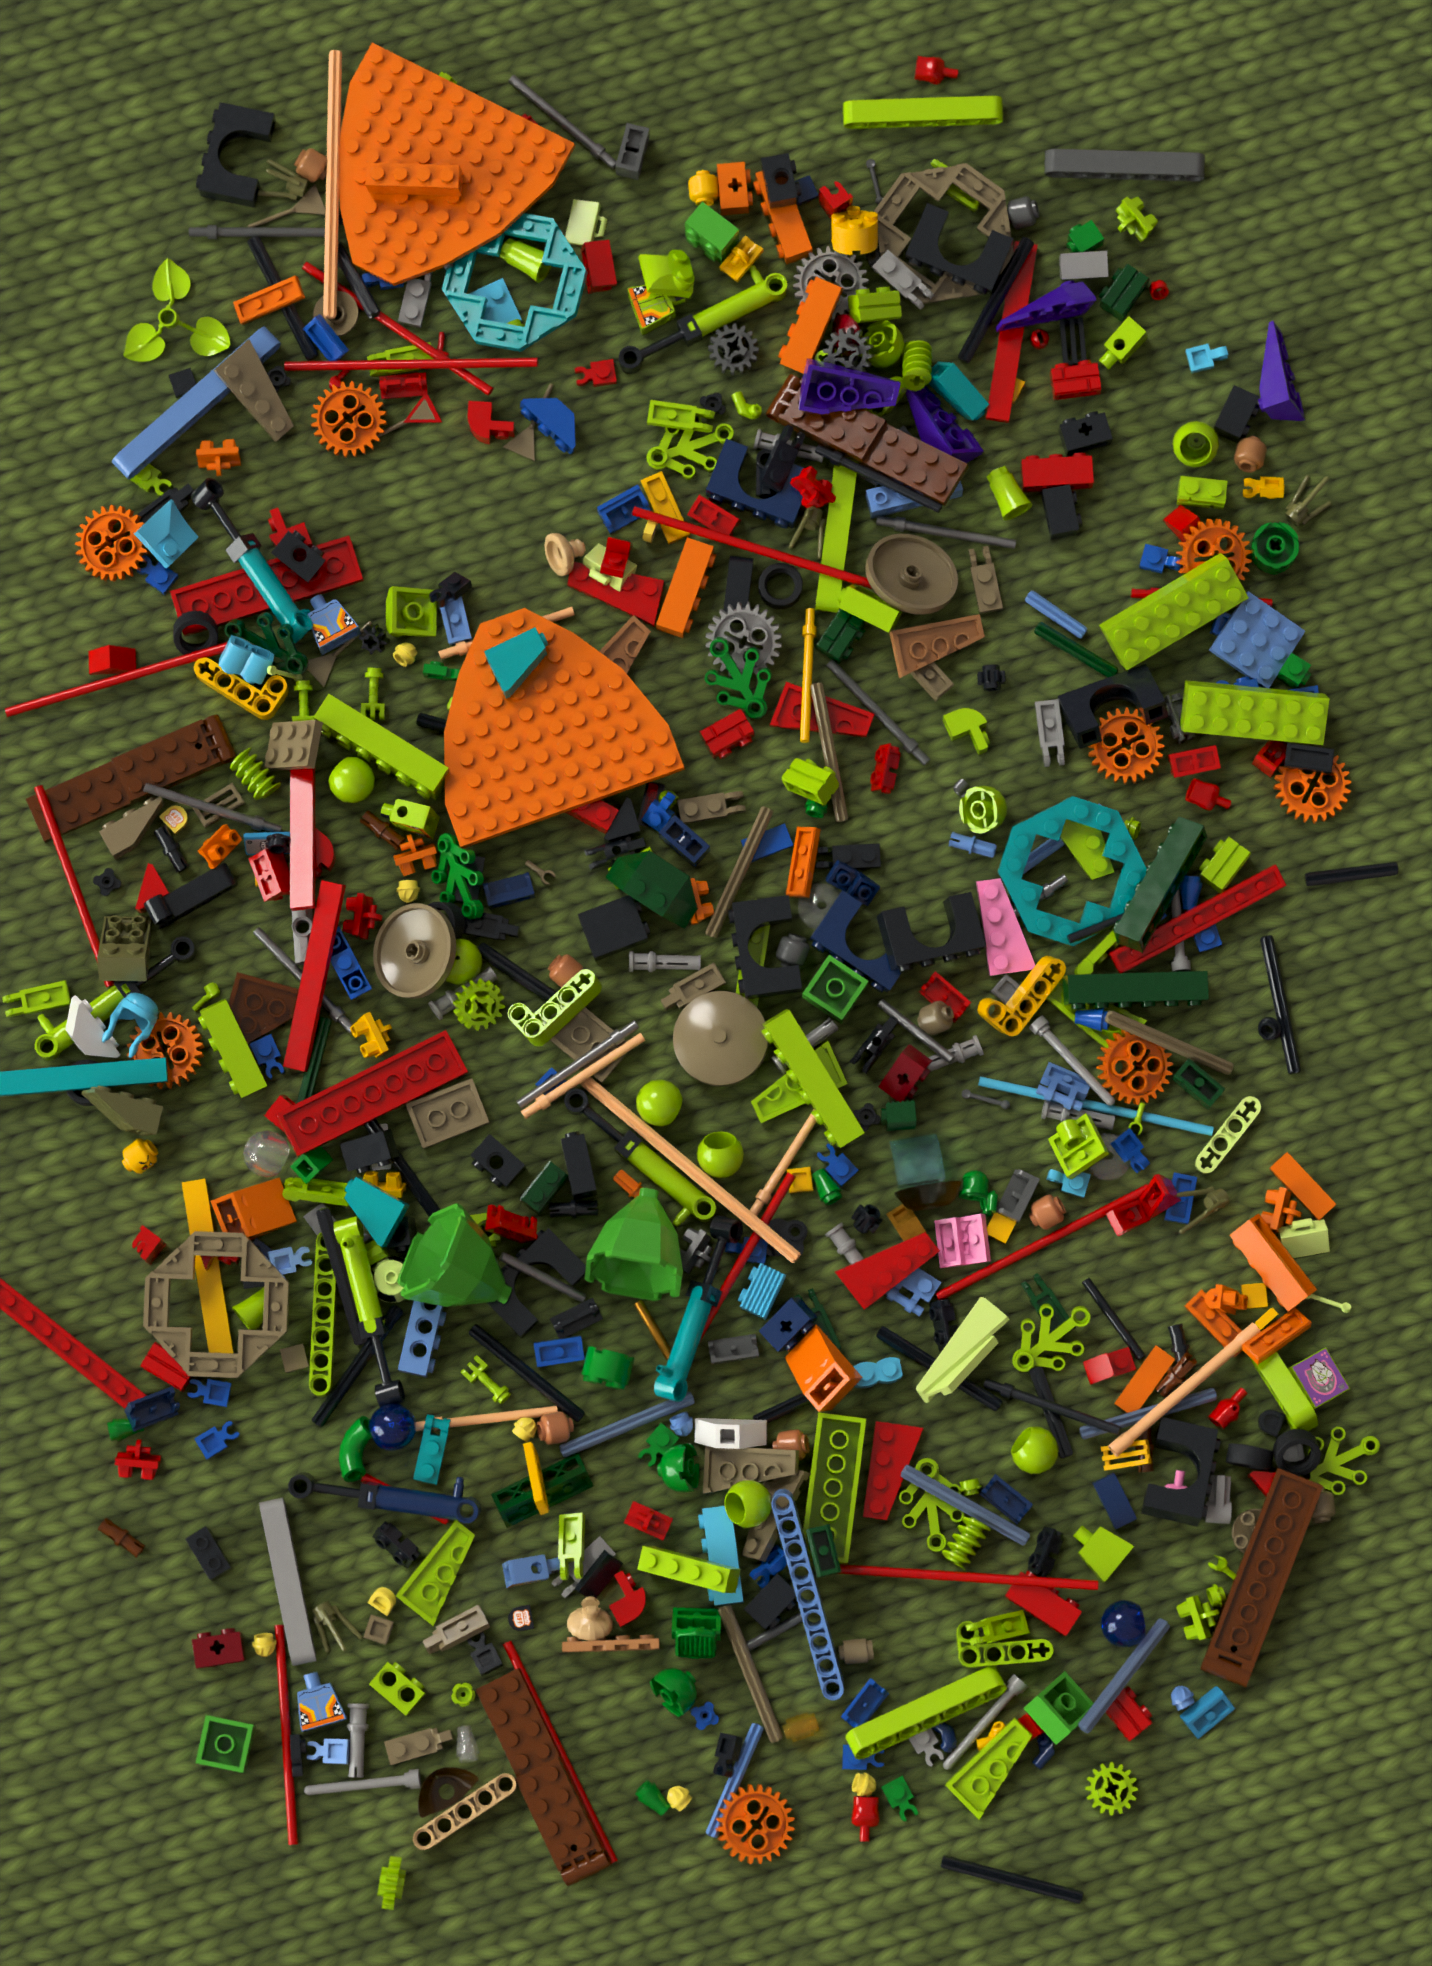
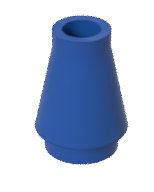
M1185 876L1180 885L1182 909L1190 910L1197 906L1203 884L1201 883V877Z
M1105 1008L1076 1010L1075 1024L1101 1032L1102 1030H1108L1109 1024L1105 1022V1016L1108 1011H1105Z

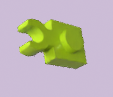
M150 464L144 467L136 476L129 479L148 493L153 487L159 497L164 494L160 491L162 486L173 487L169 480L159 479L162 475L161 471Z

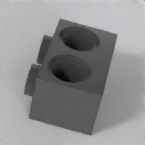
M626 124L615 166L616 175L639 180L650 138L649 128Z

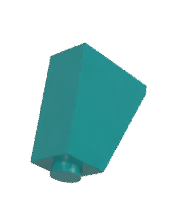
M938 361L932 367V379L928 384L964 419L977 420L982 417L989 403L954 363Z
M536 627L484 651L486 660L506 699L512 696L547 655L546 646H548V642L543 632L539 634Z
M355 1177L354 1180L351 1179L345 1188L347 1193L344 1198L375 1242L381 1247H387L410 1205L365 1179Z

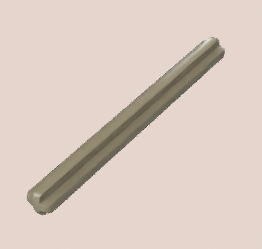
M822 683L811 684L810 688L825 766L831 768L836 773L835 777L839 782L838 789L834 794H831L835 819L837 822L848 820V814Z
M762 806L705 931L706 935L712 938H717L728 915V910H730L773 815L772 809Z
M1108 1011L1105 1016V1022L1225 1075H1230L1234 1064L1117 1012Z
M730 1604L722 1606L718 1609V1612L771 1743L777 1742L783 1738V1735L732 1606Z

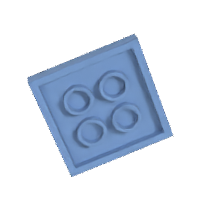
M1248 591L1246 594L1249 598L1237 605L1209 651L1246 677H1250V679L1257 678L1258 685L1262 688H1270L1280 669L1305 633V630Z

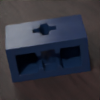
M675 815L659 831V838L693 868L710 852V846Z
M792 1297L759 1332L777 1352L790 1351L798 1344L797 1339L802 1333L804 1335L807 1334L815 1326L813 1322L818 1317L800 1297Z

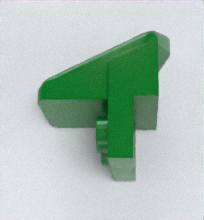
M673 1607L672 1639H675V1655L691 1659L714 1658L716 1656L717 1641H720L721 1616L718 1609Z

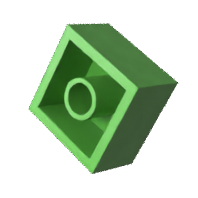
M703 201L685 222L687 242L695 248L699 246L703 249L706 257L713 262L717 260L722 264L731 253V250L739 243V229Z
M828 955L802 993V998L842 1024L867 988L869 981Z
M1064 1671L1026 1705L1024 1710L1057 1745L1078 1726V1723L1093 1705V1702Z
M206 1715L196 1763L246 1773L256 1725Z

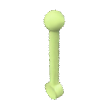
M270 665L267 668L269 675L278 674L292 678L294 681H302L303 679L301 674L281 671L275 666Z
M1311 1294L1306 1298H1312L1341 1308L1344 1313H1348L1351 1310V1305L1346 1302L1341 1304L1315 1294Z

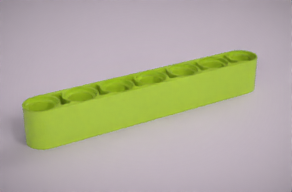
M1000 96L850 100L843 103V124L847 129L993 125L1003 122V99Z
M834 465L831 492L836 496V500L834 503L829 502L821 564L844 571L857 473L843 466L838 467ZM820 573L815 610L835 613L839 611L840 601L837 599L842 591L843 580Z
M322 1232L318 1234L316 1239L309 1388L317 1397H326L330 1394L333 1387L337 1284L333 1270L323 1272L320 1269L321 1263L329 1260L327 1249L322 1247L321 1244L323 1240ZM323 1284H330L332 1286V1291L327 1296H322L319 1293V1289ZM322 1308H329L331 1311L330 1317L326 1320H321L318 1317V1312ZM323 1331L328 1332V1342L325 1344L318 1343L317 1335ZM322 1355L327 1356V1366L324 1368L317 1367L316 1359ZM320 1379L327 1382V1388L323 1392H317L314 1387L316 1381Z
M988 1666L853 1728L846 1734L845 1738L855 1758L864 1759L1001 1696L1007 1690V1686L996 1666Z

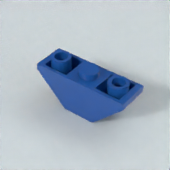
M558 398L523 399L519 407L521 414L527 420L536 422L539 425V431L546 437L550 435L556 441L555 445L562 452L565 453L567 451L571 455L576 446L574 413Z
M337 927L330 962L350 999L353 1000L372 990L340 927Z

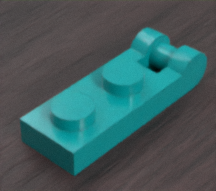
M427 1414L413 1479L437 1485L451 1419H436L434 1415ZM432 1427L441 1429L440 1435L431 1433Z

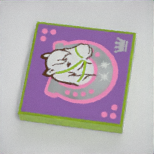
M1326 1347L1288 1368L1313 1409L1350 1389Z

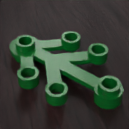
M723 637L715 638L710 644V652L714 657L722 659L732 678L721 676L716 670L712 669L707 671L705 682L709 685L717 684L741 691L745 699L731 696L728 690H721L717 694V702L720 705L728 704L742 708L746 715L752 719L762 718L768 708L763 696L772 673L768 668H761L758 671V684L753 694L749 684L755 662L760 657L759 650L752 647L746 651V662L743 673H741L729 653V642ZM722 643L724 645V649L719 650L716 647V644ZM754 652L756 654V658L751 659L748 656V653ZM766 672L768 674V678H761L760 673ZM714 674L716 676V680H709L708 675ZM721 694L727 695V696H728V700H727V701L721 700V699H720V695H721ZM752 704H759L760 709L754 710Z
M444 833L439 837L437 843L438 850L441 853L438 870H434L431 875L432 881L435 884L445 883L449 862L450 871L446 891L440 894V902H452L454 904L457 884L464 902L462 914L468 919L480 918L483 915V905L479 900H472L465 878L468 879L471 886H477L483 883V874L480 871H473L458 863L456 855L459 856L463 864H472L475 861V853L471 849L461 848L456 836Z

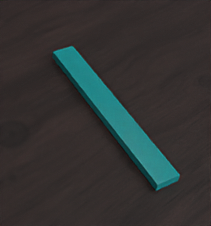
M167 1058L0 1072V1097L84 1090L97 1086L118 1087L168 1082Z

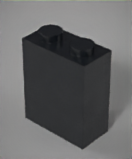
M627 895L578 914L595 962L648 942L647 935L651 934L647 922H642L639 913L642 912L639 901L633 900L631 896Z
M579 1131L567 1133L565 1138L561 1139L574 1200L597 1196L585 1135H579Z

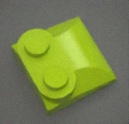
M674 249L668 255H639L638 259L647 292L690 298L693 293L695 278L690 259L684 251Z
M390 587L386 598V629L388 633L395 637L403 635L436 637L437 600L432 603L429 594L434 590Z

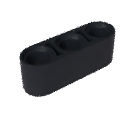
M730 555L723 608L725 612H728L729 604L736 609L738 602L741 603L742 608H745L747 602H749L754 558ZM734 620V621L731 622V623L743 624L740 620Z

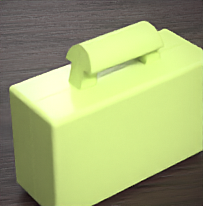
M573 199L565 234L569 244L583 246L584 242H591L596 237H604L607 219L599 216L601 208L599 202ZM598 220L601 221L599 234L595 233Z
M597 544L584 556L583 565L590 569L589 576L604 585L610 582L609 585L620 592L628 576L630 577L631 574H635L637 565L628 560L623 578L600 573L606 547Z
M1311 1218L1292 1221V1225L1282 1226L1278 1229L1280 1242L1293 1258L1330 1252L1328 1228L1324 1219L1312 1221Z

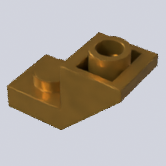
M903 1204L886 1214L903 1241L926 1232L914 1212L907 1209Z

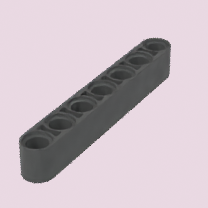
M1049 149L1045 151L1044 174L1047 177L1201 181L1205 179V155L1189 152Z

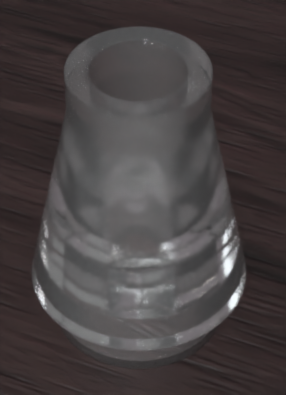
M471 1726L458 1727L456 1757L459 1758L460 1763L477 1761L480 1751L473 1736Z

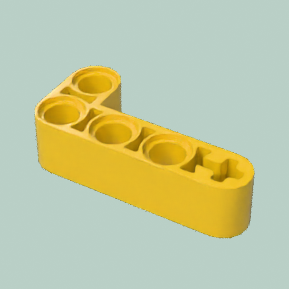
M200 658L194 664L195 674L202 683L262 720L271 719L289 693L285 679L279 675L270 677L262 689L258 690L235 674L225 673L216 662L209 658ZM209 667L211 673L215 675L214 678L208 672L202 674L201 668L206 669ZM229 678L231 683L228 687H220V680ZM276 683L283 685V690L279 693L271 691L272 686ZM248 690L251 692L248 699H239L241 691ZM262 703L270 704V709L267 712H260L258 710Z
M1052 956L1042 957L1005 1005L992 998H984L978 1004V1014L997 1031L1008 1036L1018 1035L1066 972L1065 963ZM1040 981V988L1035 992V984ZM1025 1000L1026 1006L1023 1010H1020V1004ZM994 1005L995 1010L993 1014L989 1015V1008ZM1011 1019L1012 1024L1009 1029H1006V1022Z

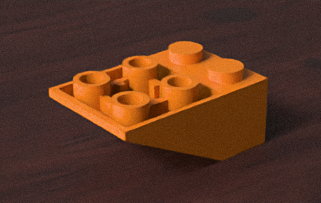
M280 1177L210 1201L222 1232L245 1233L250 1240H253L297 1222L289 1200L282 1197L284 1187Z
M815 1325L785 1357L803 1394L818 1412L831 1411L863 1378L818 1325Z

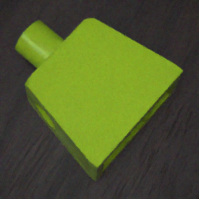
M1128 316L1106 341L1104 347L1107 352L1098 361L1108 370L1117 361L1123 365L1148 339L1146 331ZM1119 344L1125 345L1122 350L1115 349Z
M1082 1525L1073 1535L1084 1545L1077 1554L1103 1583L1134 1547L1102 1527H1099L1092 1534Z

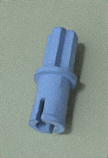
M955 832L951 834L950 838L960 840V842L950 840L949 847L969 851V854L973 852L991 858L996 853V844L976 839V836L972 838Z

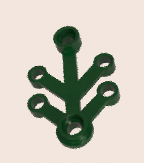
M267 612L262 613L257 618V624L262 628L266 639L246 629L244 622L239 619H232L226 624L224 631L228 638L231 635L239 638L242 637L256 646L270 651L274 654V657L283 660L279 663L273 661L271 666H275L278 670H288L292 674H302L307 670L309 665L308 659L303 653L297 651L291 637L293 635V628L289 624H283L277 630L279 638L283 639L287 651L280 648L271 626L273 617Z

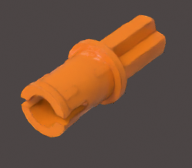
M619 1170L613 1178L614 1182L629 1194V1198L631 1196L633 1198L639 1196L640 1188H643L641 1186L642 1183L636 1182L624 1170Z

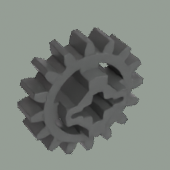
M733 324L732 329L724 325L723 332L717 329V338H710V342L714 345L708 346V351L714 352L709 355L710 360H716L714 367L722 366V373L724 374L728 369L732 376H734L735 370H738L740 374H743L744 367L750 370V361H757V357L753 354L759 353V348L753 347L758 344L757 339H751L753 332L745 333V326H742L739 330L736 324ZM743 340L747 342L749 350L743 346ZM737 344V350L730 355V349H733ZM718 349L724 353V359L720 357Z
M850 327L846 333V330L842 328L839 329V334L836 332L831 334L833 340L828 339L825 341L829 348L823 349V352L828 354V357L823 360L824 362L840 365L837 362L839 361L845 365V368L866 372L864 366L870 367L872 363L868 359L875 355L869 353V349H872L874 346L871 344L867 345L866 342L869 340V336L862 338V330L854 333V328ZM852 339L856 340L860 345L855 344ZM837 343H838L839 348L837 349V351H836V353H835V347H836V345H837ZM856 350V352L852 353V355L850 356H841V354L845 353V351ZM862 354V360H861V362L859 363L858 359H859L860 355Z

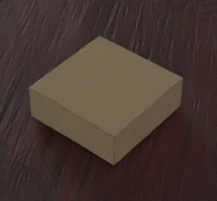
M304 1344L280 1349L285 1373L309 1368Z
M371 1615L363 1638L387 1645L394 1622Z

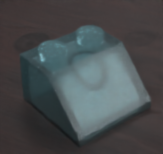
M937 1134L890 1141L897 1189L945 1181V1171Z

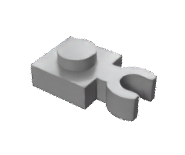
M931 1728L908 1738L917 1754L925 1752V1761L928 1766H933L930 1761L932 1754H937L940 1760L944 1759L942 1752L933 1747L939 1741Z

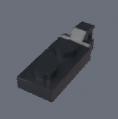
M189 483L180 490L177 488L169 489L137 514L141 517L138 523L147 522L171 499L181 513L189 505L188 500L191 498L194 489Z
M484 912L477 919H468L464 916L465 930L463 934L498 941H505L506 936L516 938L519 936V926L509 925V919L503 916Z

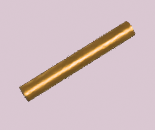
M640 1300L634 1306L668 1362L671 1348L643 1300Z

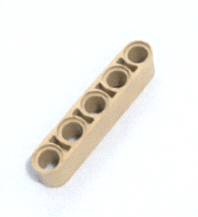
M508 1773L497 1776L419 1828L413 1835L414 1845L421 1850L432 1848L513 1794L517 1788L515 1777ZM504 1777L510 1778L513 1783L512 1788L507 1792L502 1791L499 1787V1782ZM483 1791H488L492 1795V1801L488 1805H483L479 1801V1795ZM464 1804L469 1805L472 1809V1814L467 1819L461 1818L458 1813L459 1808ZM443 1818L451 1821V1829L448 1832H441L438 1828V1823ZM421 1832H427L431 1836V1842L427 1846H422L418 1842V1836Z

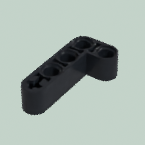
M223 863L164 897L162 894L154 896L144 903V907L159 930L232 890L238 885V882L227 863Z

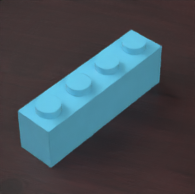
M725 1506L702 1509L703 1514L698 1515L700 1529H705L706 1538L701 1539L703 1553H708L709 1561L739 1569L734 1525L726 1513ZM740 1575L736 1593H723L708 1589L709 1602L714 1601L715 1606L743 1603Z

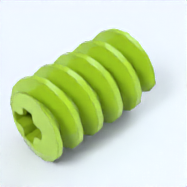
M921 340L909 341L904 344L902 383L905 388L911 391H918L930 383L932 379V346Z
M248 748L233 760L230 769L237 771V778H243V785H249L247 789L249 793L255 792L253 795L255 800L264 799L274 793L281 786V783L272 784L275 776L266 777L269 769L261 770L263 761L255 763L254 761L258 755L249 756L248 754L252 748Z
M973 1517L962 1518L966 1526L958 1525L957 1529L961 1534H952V1538L956 1543L947 1542V1546L951 1551H942V1554L948 1561L965 1571L966 1569L962 1564H971L967 1555L976 1556V1552L972 1547L982 1546L977 1539L987 1538L982 1531H991V1528Z

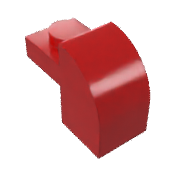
M468 402L469 428L477 440L490 444L491 435L495 436L496 439L502 440L514 437V422L492 420V402Z
M279 508L270 510L272 518H269L268 522L272 532L277 531L269 535L274 547H276L288 530L291 533L296 530L306 538L304 543L307 546H313L304 522L286 529ZM297 548L294 552L303 550V548Z
M315 828L316 881L323 872L321 870L322 867L331 872L335 864V851L330 840Z
M623 1570L614 1576L625 1597L609 1605L621 1628L636 1620L642 1614L646 1604V1595L643 1587L634 1591L632 1589L636 1586L630 1573L625 1575Z

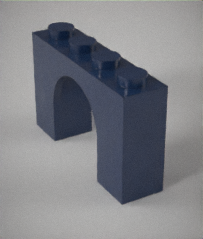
M726 439L706 488V496H709V500L718 504L725 502L730 504L732 509L739 512L749 511L753 513L755 518L760 520H766V518L775 521L774 524L781 528L787 529L788 526L794 528L802 508L801 501L803 496L790 482L792 478L799 476L804 468L793 464L782 491L767 499L750 497L742 490L738 481L748 454V447Z
M842 890L809 940L813 942L811 946L821 953L824 951L828 952L833 958L871 981L870 986L878 992L882 993L885 991L888 993L901 973H899V969L891 971L886 953L874 960H864L858 958L849 950L845 940L846 928L862 903Z

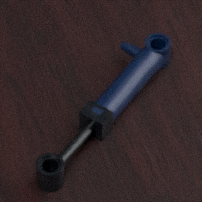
M301 1472L293 1476L288 1484L290 1494L298 1499L318 1492L358 1498L359 1508L390 1510L457 1520L462 1523L473 1522L481 1513V1504L476 1498L463 1497V1477L456 1478L453 1495L381 1485V1483L368 1481L362 1482L360 1489L316 1483L314 1477L307 1472ZM298 1479L306 1481V1491H300L297 1488ZM464 1504H469L473 1507L474 1513L472 1516H467L463 1513L462 1507Z

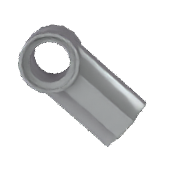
M1210 1475L1209 1483H1212L1210 1497H1208L1206 1502L1208 1510L1205 1522L1230 1524L1232 1509L1230 1502L1231 1477Z

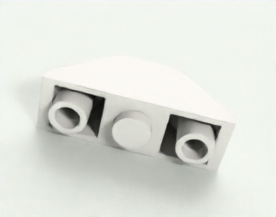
M76 995L73 996L65 1029L71 1039L85 1055L118 1058L120 1053L116 1047L119 1044L113 1036L105 1043L102 1042L103 1030L106 1026L99 1017L94 1019L91 1015L93 1011L91 1005L86 999L81 1001Z
M695 1418V1443L713 1448L729 1449L767 1445V1420Z

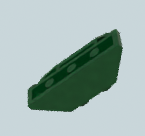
M652 851L618 857L605 877L635 900L684 929L698 910L690 876Z

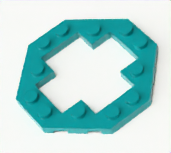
M524 213L501 236L453 262V267L446 271L442 291L476 344L522 352L577 316L588 272L553 218ZM505 235L546 242L542 258L543 265L563 268L553 309L530 305L525 327L483 320L488 302L487 298L466 294L477 253L499 257Z
M1071 796L1012 826L998 873L1028 932L1075 946L1094 935L1070 944L1067 939L1068 934L1124 913L1127 902L1132 900L1135 895L1137 884L1143 881L1147 868L1117 810ZM1066 819L1109 833L1102 856L1124 863L1110 907L1086 901L1080 923L1037 910L1043 886L1021 879L1036 834L1059 841Z

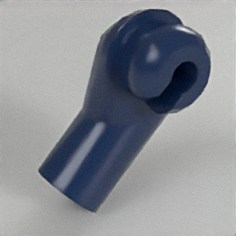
M943 1722L931 1728L941 1734L942 1744L940 1747L944 1752H951L956 1747L957 1739L953 1727Z
M1046 1733L1038 1735L1037 1742L1040 1753L1032 1761L1040 1770L1055 1754L1054 1742Z

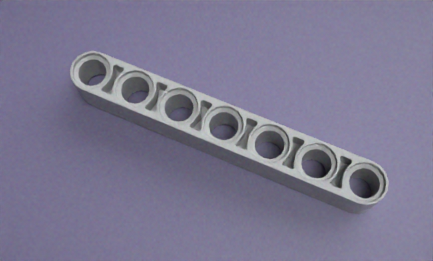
M284 1498L259 1502L292 1665L296 1666L317 1661Z

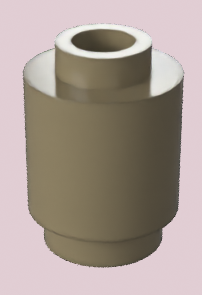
M866 1638L843 1640V1645L838 1646L839 1659L844 1660L845 1665L867 1663L868 1660L874 1659L872 1640H866Z

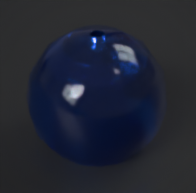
M392 1403L380 1406L374 1411L369 1421V1429L372 1438L380 1448L395 1451L403 1449L411 1443L416 1434V1420L414 1415L405 1406Z
M1119 1600L1111 1603L1104 1610L1101 1617V1629L1103 1636L1109 1643L1117 1647L1130 1648L1138 1645L1145 1638V1621L1139 1604L1129 1600Z

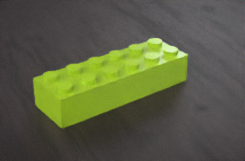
M1219 553L1101 623L1099 626L1119 663L1126 670H1129L1247 600L1249 597L1229 560Z
M1185 680L1180 727L1183 732L1324 745L1330 699L1323 693Z
M331 694L327 695L313 717L314 720L323 722L322 735L327 738L333 736L338 740L337 743L346 750L354 749L358 753L357 756L368 763L372 760L378 765L377 768L387 775L390 773L398 777L397 781L408 788L412 785L423 798L427 800L430 797L434 800L438 798L445 787V777L449 772L447 766Z
M785 1009L762 1023L765 1028L761 1031L768 1043L771 1044L773 1042L777 1049L774 1053L780 1063H786L789 1067V1070L786 1071L793 1084L798 1083L802 1090L799 1091V1094L805 1104L809 1105L811 1103L814 1108L811 1114L819 1125L823 1124L827 1131L823 1133L832 1146L836 1144V1146L841 1148L864 1134L865 1132L791 1011Z
M818 1412L803 1527L811 1560L813 1559L806 1530L830 1524L838 1561L840 1564H848L866 1418Z

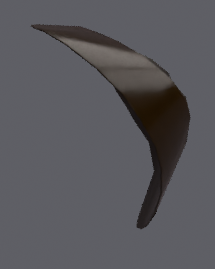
M961 1181L918 1185L897 1191L894 1194L907 1209L914 1211L932 1209L951 1204L956 1199Z
M444 1767L435 1770L424 1780L420 1789L418 1799L420 1817L424 1818L450 1807L459 1801L479 1778L474 1773L455 1767ZM450 1784L454 1788V1795L451 1799L445 1800L440 1797L439 1789L442 1785Z

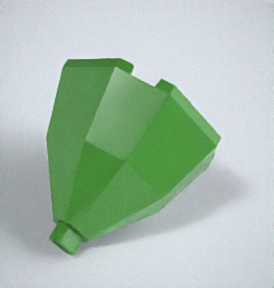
M640 1188L639 1196L635 1197L606 1222L587 1255L586 1281L590 1283L594 1282V1279L602 1283L601 1290L606 1293L650 1301L661 1300L662 1294L670 1293L671 1297H678L680 1295L683 1268L678 1235L658 1200L659 1191Z
M458 1203L432 1213L428 1219V1222L431 1224L424 1234L417 1233L413 1238L398 1276L397 1282L404 1288L400 1292L401 1296L408 1300L445 1307L487 1303L496 1300L505 1304L508 1301L512 1287L505 1284V1278L488 1236Z

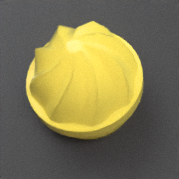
M404 642L395 647L393 657L397 663L406 667L408 664L415 662L417 650L413 644Z
M403 880L399 881V887L396 890L402 901L411 903L418 898L420 887H418V881Z
M522 1417L514 1423L515 1427L512 1432L519 1438L528 1442L530 1438L535 1437L537 1426L532 1418Z
M260 1633L254 1635L252 1647H254L256 1654L262 1657L271 1655L276 1645L273 1634Z
M866 1772L863 1774L857 1773L852 1783V1791L856 1792L860 1797L870 1796L876 1790L875 1779Z
M674 1786L667 1793V1801L672 1809L676 1808L678 1811L683 1810L692 1800L689 1790L681 1786Z

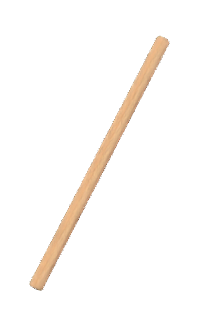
M331 50L329 53L323 317L325 319H335L337 316L339 153L342 52L339 50Z
M592 1077L580 1083L584 1089L792 1263L799 1259L801 1255L799 1251Z

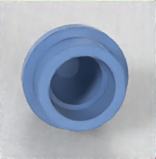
M687 1412L679 1413L669 1419L671 1430L678 1436H687L693 1429V1418L689 1417Z
M1185 1686L1175 1687L1171 1693L1172 1706L1175 1705L1179 1711L1195 1703L1192 1697L1194 1693Z

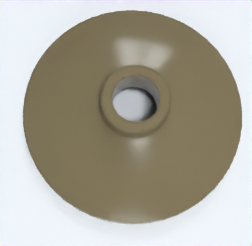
M337 291V313H342V316L338 320L325 319V321L337 336H342L350 332L356 325L359 309L352 296L345 292ZM324 295L317 301L314 307L313 318L319 314L323 317Z

